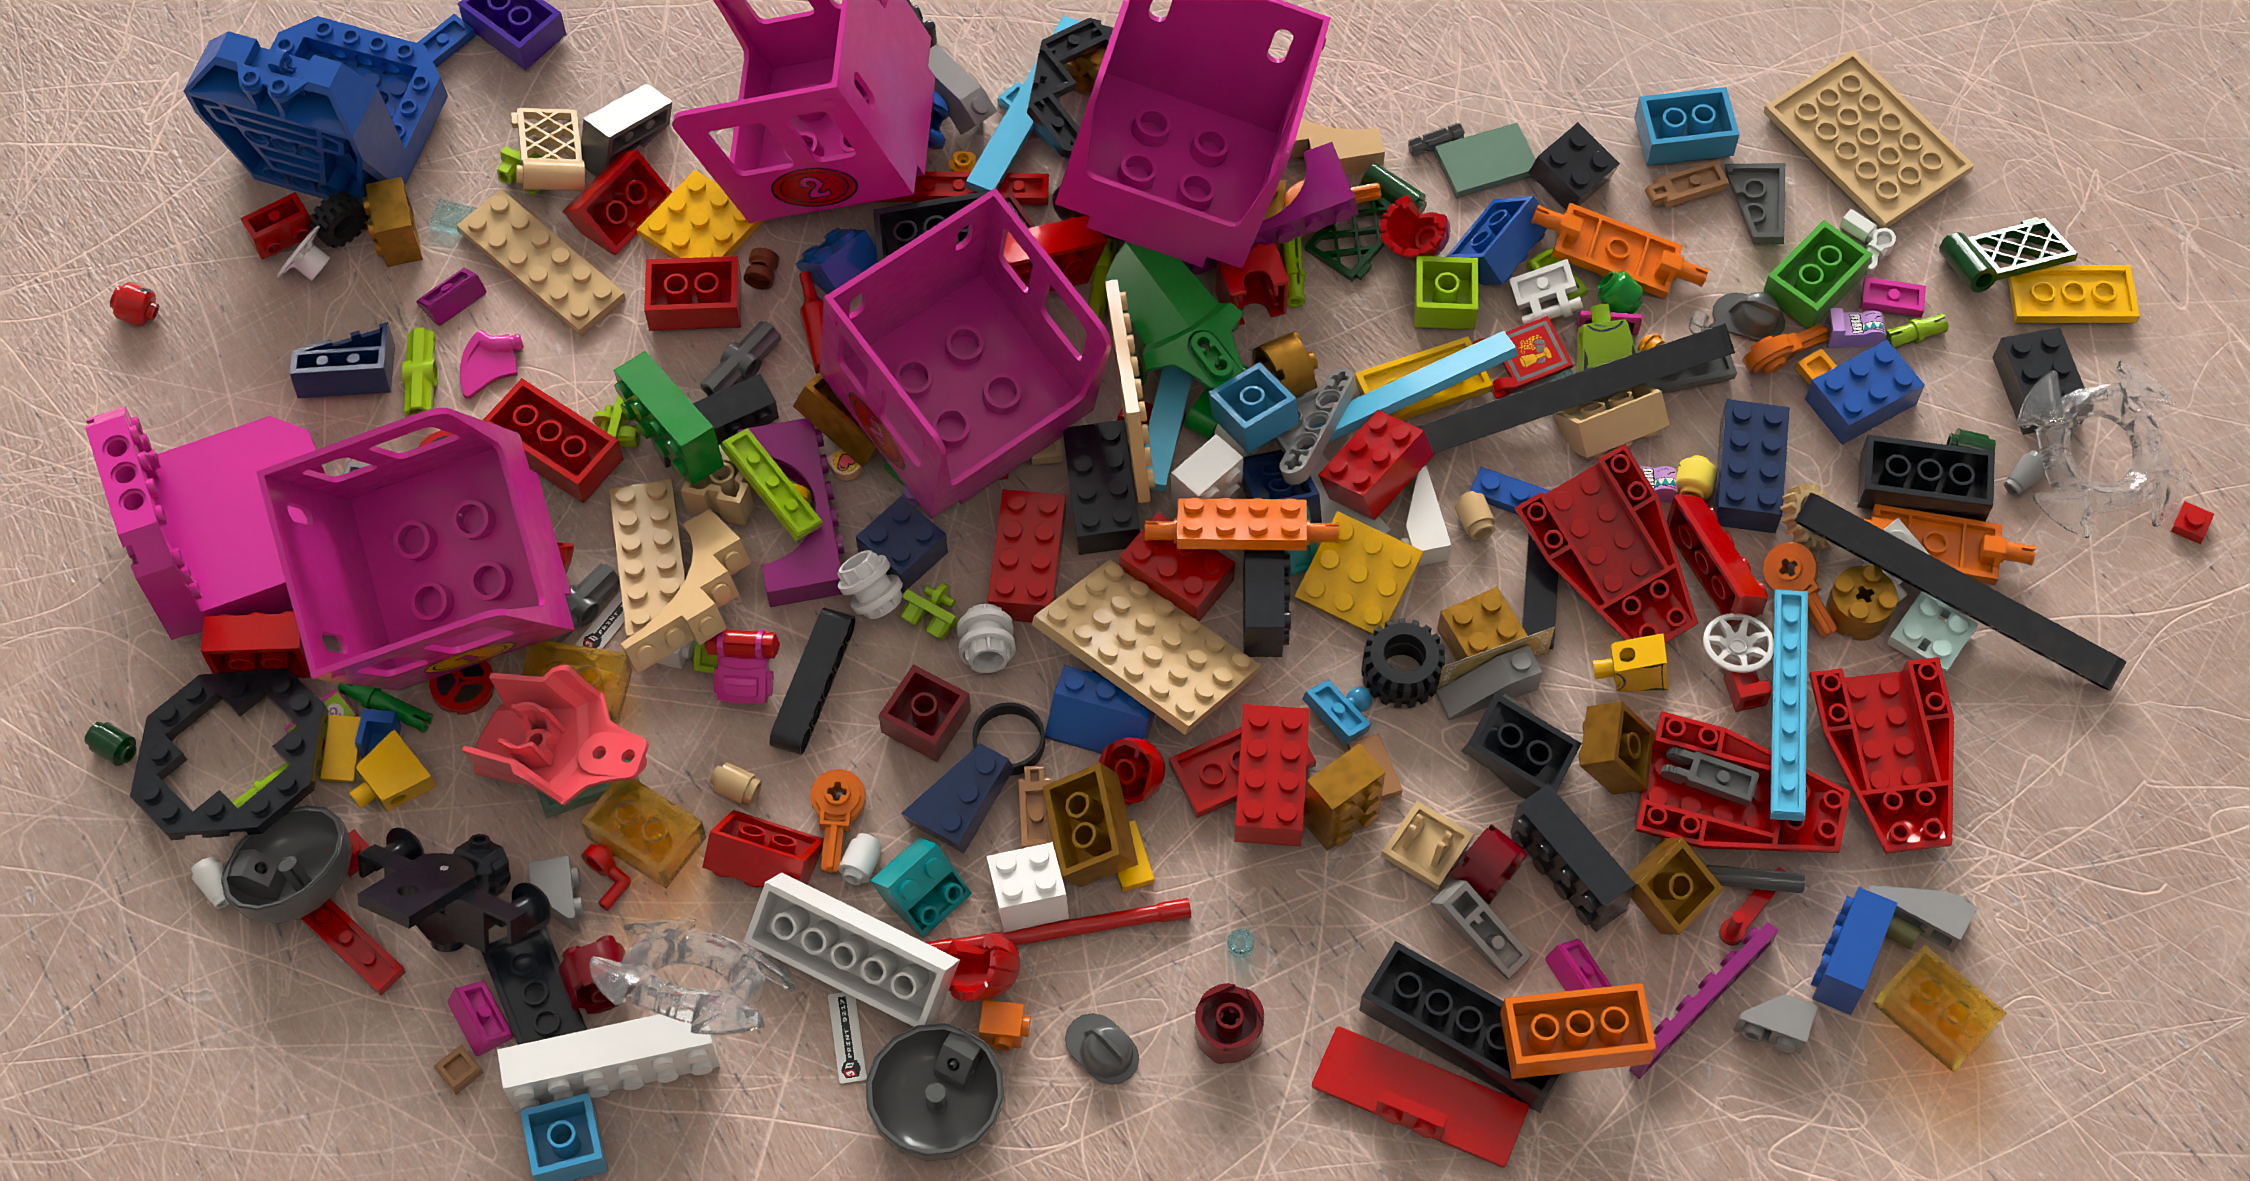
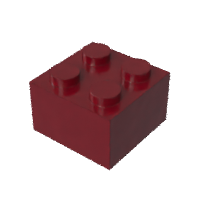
M913 664L879 714L881 733L937 762L971 712L970 695L968 692Z

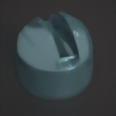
M1244 928L1233 930L1227 939L1228 951L1238 958L1250 955L1254 949V937L1251 932ZM1239 936H1244L1242 948L1236 947Z

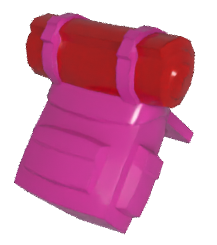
M726 629L704 642L707 654L717 655L718 667L714 669L713 687L714 693H717V700L734 703H767L768 696H772L774 679L773 671L769 670V659H775L780 647L776 632Z

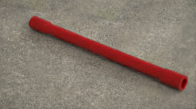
M1183 898L1160 902L1152 906L1057 921L1005 933L1003 931L992 933L1007 938L1017 946L1153 922H1169L1191 918L1192 916L1189 899ZM986 934L957 939L947 938L925 943L947 953L952 940L984 949L983 941Z

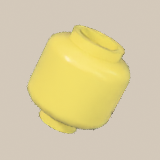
M1700 455L1681 460L1676 469L1678 494L1702 497L1704 501L1709 499L1714 492L1717 480V469L1706 457Z

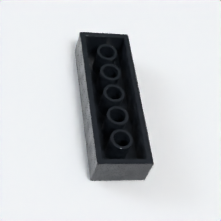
M1397 941L1394 942L1361 996L1360 1012L1510 1097L1528 1104L1531 1109L1539 1113L1542 1112L1564 1074L1512 1079L1500 1016L1503 1001Z

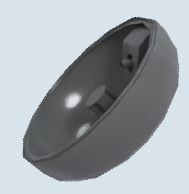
M306 805L291 809L262 834H247L234 848L222 873L221 884L225 899L249 920L272 924L298 920L319 909L337 892L348 875L353 847L344 822L326 807Z
M946 1023L917 1025L894 1036L874 1057L865 1081L867 1111L879 1135L900 1153L924 1161L954 1159L977 1148L996 1126L1005 1101L1003 1071L990 1046L984 1040L967 1031Z

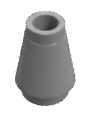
M2034 450L2028 454H2023L2004 483V487L2010 494L2019 496L2048 475L2049 461L2041 453Z

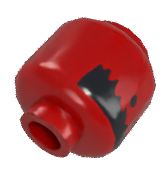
M127 282L123 286L118 285L110 299V308L113 309L114 316L119 320L138 327L143 326L148 320L153 321L159 311V304L156 303L154 291L133 282Z

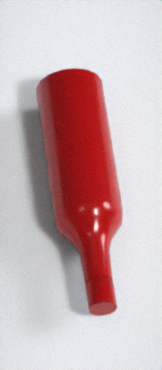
M803 271L799 274L804 294V303L800 309V317L814 370L818 374L820 372L824 301L817 296L811 272Z

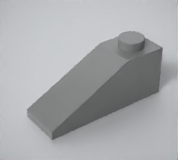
M938 44L930 48L928 67L935 76L934 91L945 99L949 108V117L961 135L998 112L983 87Z
M1528 645L1493 658L1438 689L1436 695L1448 720H1452L1487 708L1495 693L1501 696L1506 693L1511 698H1516L1538 690L1542 670Z
M1453 879L1430 902L1445 921L1506 979H1509L1532 956L1467 881Z
M1870 885L1868 889L1870 892L1897 902L1898 904L1894 911L1895 915L1921 928L1922 930L1919 935L1951 952L1955 951L1978 909L1967 898L1957 894L1953 895L1948 891Z

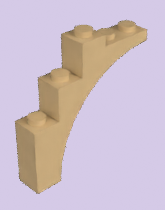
M1301 118L1289 159L1304 157L1306 168L1304 152L1332 142L1346 175L1364 173L1374 163L1384 166L1385 150L1379 128L1358 130L1332 128Z
M711 509L704 511L683 524L693 546V555L686 580L675 597L645 627L620 643L637 674L691 641L695 640L698 645H701L727 629L718 608L740 596L731 575L751 564V560L741 539Z

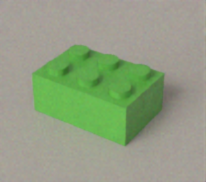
M1823 220L1768 275L1763 293L1772 296L1778 302L1779 308L1806 328H1812L1822 320L1830 308H1833L1862 279L1867 272L1873 254Z

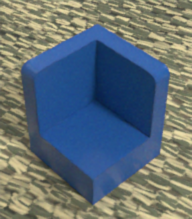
M363 709L355 740V746L361 758L367 756L391 731L395 730L400 736L402 725L395 711Z

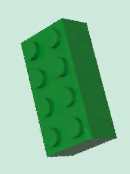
M646 351L614 369L617 380L614 387L623 400L620 406L629 420L634 418L637 421V426L646 439L651 437L657 452L662 458L668 457L671 460L672 468L680 478L685 476L694 485L724 467L714 427Z

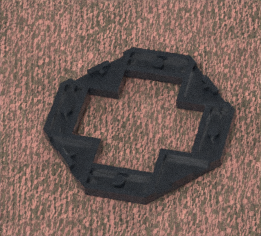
M1087 18L1042 39L1027 114L1061 157L1070 159L1080 127L1057 100V98L1075 90L1076 81L1063 65L1103 46L1107 49L1113 27L1101 25V20Z
M287 668L198 675L147 716L130 797L171 840L185 839V836L202 835L203 838L230 836L232 832H246L248 835L262 834L315 790L317 779L314 775L316 763L320 761L324 740L322 737L323 723L327 722L329 710ZM266 696L296 725L293 730L272 746L289 767L239 808L218 790L197 809L192 811L162 781L188 760L171 740L220 700H223L241 717Z

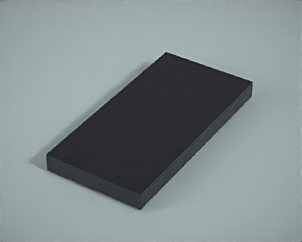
M546 927L543 929H530L526 936L512 945L508 944L507 937L490 943L489 951L485 953L481 951L518 1045L588 1030L580 1010L576 1012L572 1009L559 975L561 963Z

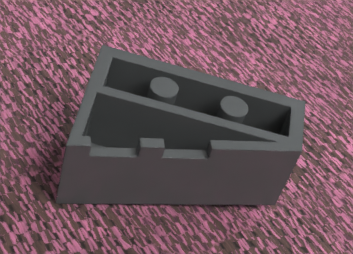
M646 83L618 100L610 102L602 109L587 115L583 119L581 139L582 160L584 161L585 169L597 177L621 152L632 151L638 145L645 147L670 124L672 101Z

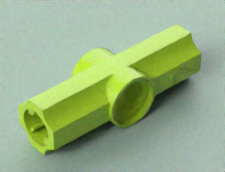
M424 327L413 328L411 332L407 333L406 361L402 362V380L405 388L404 413L406 417L433 409L434 387L438 385V369L435 360L436 337L434 331H429Z

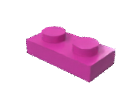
M1865 277L1862 284L1860 309L1922 318L1926 286Z

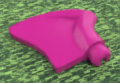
M480 329L472 336L464 349L460 363V384L465 398L473 397L498 379L518 375L514 351L522 350L524 347L521 335L514 334L509 336V334L492 336Z

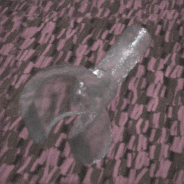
M1695 311L1693 317H1691L1689 330L1692 334L1701 332L1709 327L1707 325L1709 316L1705 312Z

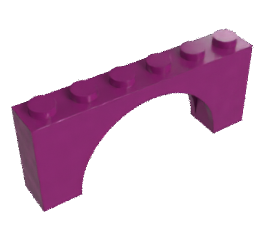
M1332 142L1304 152L1306 176L1300 192L1284 210L1273 217L1263 220L1252 246L1260 243L1265 245L1287 243L1296 237L1320 231L1323 227L1337 222H1345L1359 215L1355 196ZM1207 257L1203 268L1185 261L1182 262L1194 275H1199L1216 267L1217 260Z
M806 418L748 428L785 475L811 492L816 513L823 521L822 527L808 534L794 551L779 560L762 565L769 606L776 607L842 595L838 588V583L841 580L837 574L840 567L845 563H840L838 555L844 554V547L841 535L835 536L833 527H838L839 521L836 508H830L828 500L834 499L831 481L825 482L823 475L829 473L826 454L820 455L818 447L824 446L822 432L818 428L815 429L814 425Z

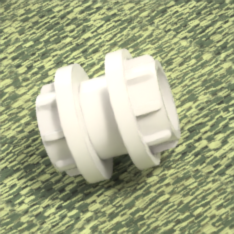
M865 550L854 555L840 567L837 574L841 580L838 583V588L843 595L854 594L855 597L851 602V607L856 614H864L869 619H877L888 614L899 605L903 597L901 592L903 582L898 575H887L886 572L890 567V562L886 556H878L871 550Z
M979 604L969 608L957 624V636L960 640L958 647L961 660L969 665L972 670L980 673H994L1003 669L1016 652L1012 618L1002 611V608L992 604Z

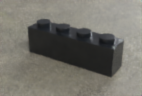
M761 374L693 403L714 427L718 445L739 433L738 430L769 425L779 418L776 401ZM660 456L666 468L672 466L671 460L668 457L662 458Z

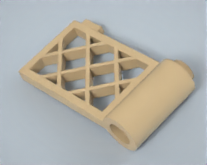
M517 108V113L511 112L512 128H518L521 165H516V183H522V189L584 191L585 164L582 160L577 110ZM525 119H536L539 122L533 125ZM557 120H571L564 126L557 122ZM548 126L555 131L549 134L542 129ZM535 135L538 138H540V140L534 142L528 139V137ZM565 136L569 138L570 141L564 143L558 138ZM550 144L557 149L551 152L544 147ZM537 153L542 158H528V156ZM566 153L574 159H563L560 156Z

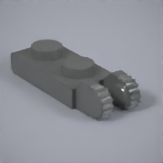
M1669 747L1666 753L1667 759L1682 766H1691L1689 770L1666 764L1661 769L1662 777L1675 783H1685L1686 786L1749 807L1759 778L1758 772L1697 751L1693 753L1677 747Z

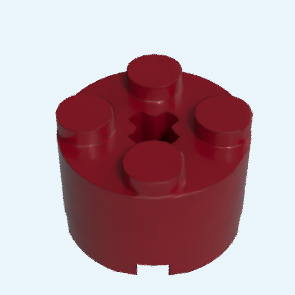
M1491 824L1469 848L1463 859V864L1460 865L1458 863L1450 877L1454 880L1467 881L1478 895L1490 905L1500 893L1501 887L1505 882L1509 881L1521 867V863L1528 854L1523 851L1524 848Z
M612 935L603 936L596 942L582 947L572 946L562 953L564 960L559 966V975L572 1009L576 1012H579V1008L586 1009L587 1014H597L611 1010L625 1002L623 996L629 990L633 994L637 989V980L625 949L620 943L616 942L615 937Z
M1225 983L1214 986L1203 994L1195 1012L1194 1033L1198 1046L1208 1057L1218 1064L1240 1062L1250 1057L1261 1045L1264 1009L1254 992L1247 988L1245 990L1237 987L1235 984ZM1228 1021L1231 1026L1223 1024V1022Z

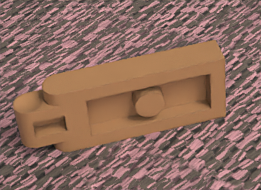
M1716 159L1658 177L1653 181L1652 185L1646 187L1645 193L1652 206L1665 204L1666 207H1672L1727 190L1729 181Z
M1044 765L1024 766L1025 778L1018 779L1021 847L1023 849L1053 842L1054 846L1042 786L1052 783L1051 777H1045Z

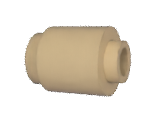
M1474 491L1461 495L1455 504V510L1466 534L1470 535L1473 540H1482L1492 535L1495 531V519L1484 495Z
M726 762L722 767L718 765L710 779V783L714 785V793L741 805L744 803L752 805L762 786V781L756 779L755 774L729 762Z

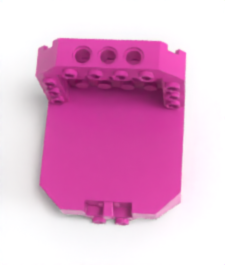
M126 406L86 420L88 425L85 426L118 537L122 547H126L128 556L132 559L133 564L130 566L135 579L171 640L202 633L204 616H216L220 613H227L233 616L249 615L253 612L281 614L285 611H293L256 471L317 450L309 430L268 416L157 454L155 449H152L147 434L143 432L138 417H131ZM322 465L309 469L326 474ZM287 506L288 513L293 521L307 524L306 516L301 509Z

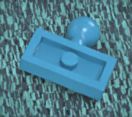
M1328 679L1307 690L1302 698L1345 745L1367 733L1372 725L1361 713L1366 711L1372 704V695L1365 687H1354L1345 697Z

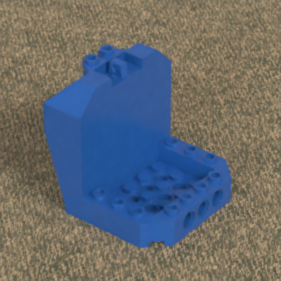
M320 16L313 17L278 32L270 49L260 47L255 38L229 31L210 40L183 90L194 112L244 165L254 180L325 200L329 199L331 194L336 195L338 191L343 193L348 191L363 206L362 198L367 197L365 184L402 177L404 185H406L448 98L442 79L425 45ZM381 95L388 96L389 100L386 104Z

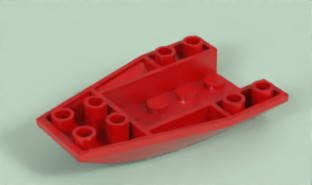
M1626 443L1599 458L1596 465L1546 494L1540 492L1514 507L1546 562L1625 640L1664 634V642L1667 643L1699 624L1660 499Z
M1939 657L1906 661L1902 671L1845 678L1843 668L1810 672L1809 676L1823 735L1884 853L1889 854L1951 846L1953 834L1954 715Z
M1661 711L1653 738L1647 790L1640 791L1635 813V831L1660 838H1683L1688 845L1702 849L1839 853L1851 791L1806 769L1805 820L1770 819V750L1727 728ZM1669 747H1677L1693 753L1697 751L1758 772L1759 778L1749 807L1686 786L1685 783H1675L1662 777L1661 769L1666 764L1689 770L1691 766H1682L1667 759L1666 753Z

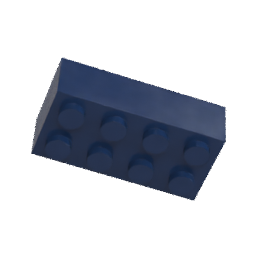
M1731 399L1726 400L1720 422L1717 480L1714 498V510L1720 526L1776 534L1783 513L1780 510V506H1783L1782 497L1784 496L1790 407Z

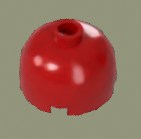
M1128 737L1116 740L1113 744H1109L1104 748L1099 758V763L1118 773L1126 805L1146 801L1159 791L1165 779L1166 766L1164 758L1158 748L1146 739Z

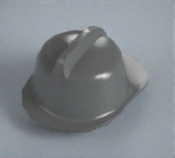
M1734 292L1725 294L1713 306L1712 315L1714 320H1719L1720 325L1726 323L1728 332L1760 341L1768 336L1774 338L1781 335L1785 329V318L1778 302L1767 293L1755 292L1745 294Z
M1095 1013L1085 1014L1073 1020L1067 1028L1065 1036L1067 1050L1098 1081L1110 1085L1120 1084L1130 1079L1137 1070L1139 1063L1138 1048L1132 1039L1111 1019Z

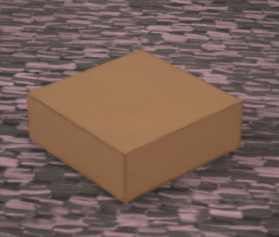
M462 1044L434 1065L435 1070L455 1094H458L484 1073Z

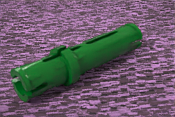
M338 684L337 690L341 694L361 702V706L364 708L395 711L399 721L422 733L429 729L428 726L424 725L425 722L430 725L432 723L433 714L381 691V688Z

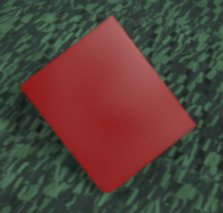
M1726 670L1723 679L1735 712L1767 705L1772 693L1768 680L1759 681L1756 671L1737 673Z

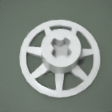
M316 226L299 244L293 254L290 255L278 272V278L290 268L297 269L311 281L320 273L331 259V257L313 244L320 226Z
M1733 613L1724 614L1712 620L1704 632L1703 645L1707 655L1724 670L1737 673L1759 670L1771 660L1774 653V639L1771 632L1761 621L1749 615L1740 613L1735 615ZM1742 620L1738 632H1733L1732 627L1726 621ZM1748 622L1757 626L1762 632L1754 633L1748 637L1746 635ZM1719 624L1725 638L1722 636H1710V633ZM1767 639V653L1759 647H1754V645ZM1710 643L1720 646L1718 656L1712 650ZM1752 656L1762 659L1759 662L1750 665Z

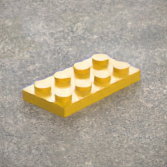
M2056 265L2007 278L2014 323H2137L2140 317L2131 265Z
M1469 336L1356 372L1354 378L1361 395H1365L1473 344ZM1485 370L1390 415L1404 421L1492 392L1493 384Z

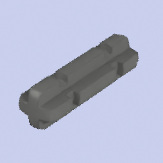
M1460 123L1449 125L1447 130L1444 127L1424 134L1423 138L1418 136L1408 141V149L1413 156L1425 153V149L1426 151H1431L1437 145L1464 138L1465 132Z

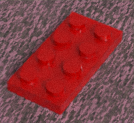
M1242 727L1169 758V766L1197 818L1237 801ZM1308 746L1306 771L1316 767V760Z

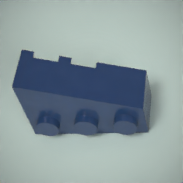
M388 322L379 324L380 329L361 334L360 331L350 333V338L332 343L331 339L292 350L289 374L297 398L390 393L395 344Z
M980 743L901 814L909 824L965 853L1013 772L1014 767L1009 758Z

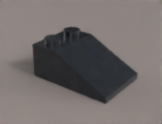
M1495 693L1466 748L1512 792L1527 799L1548 783L1557 792L1582 743Z

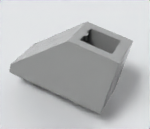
M569 856L528 862L530 883L539 887L546 894L551 904L552 917L572 931L580 930L579 918L585 917L582 897L577 898L576 887L581 886L579 868L572 866Z
M1783 994L1743 1011L1734 1031L1740 1032L1748 1040H1762L1773 1044L1784 1053L1795 1052L1801 1054L1807 1043L1818 1006Z

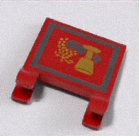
M1548 316L1505 332L1516 346L1518 356L1503 362L1510 377L1494 380L1492 382V392L1496 399H1500L1510 395L1519 388L1573 368V363ZM1486 338L1475 340L1473 344H1476Z

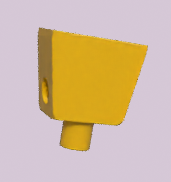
M393 730L357 764L356 770L364 783L352 790L349 795L360 809L377 798L385 810L389 811L432 790L436 786L429 772L398 733Z

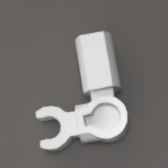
M1850 209L1843 217L1839 226L1860 241L1869 243L1866 249L1873 255L1866 272L1868 275L1874 273L1878 260H1882L1884 256H1888L1892 252L1896 242V236L1892 230L1888 228L1877 229L1876 224L1853 209Z

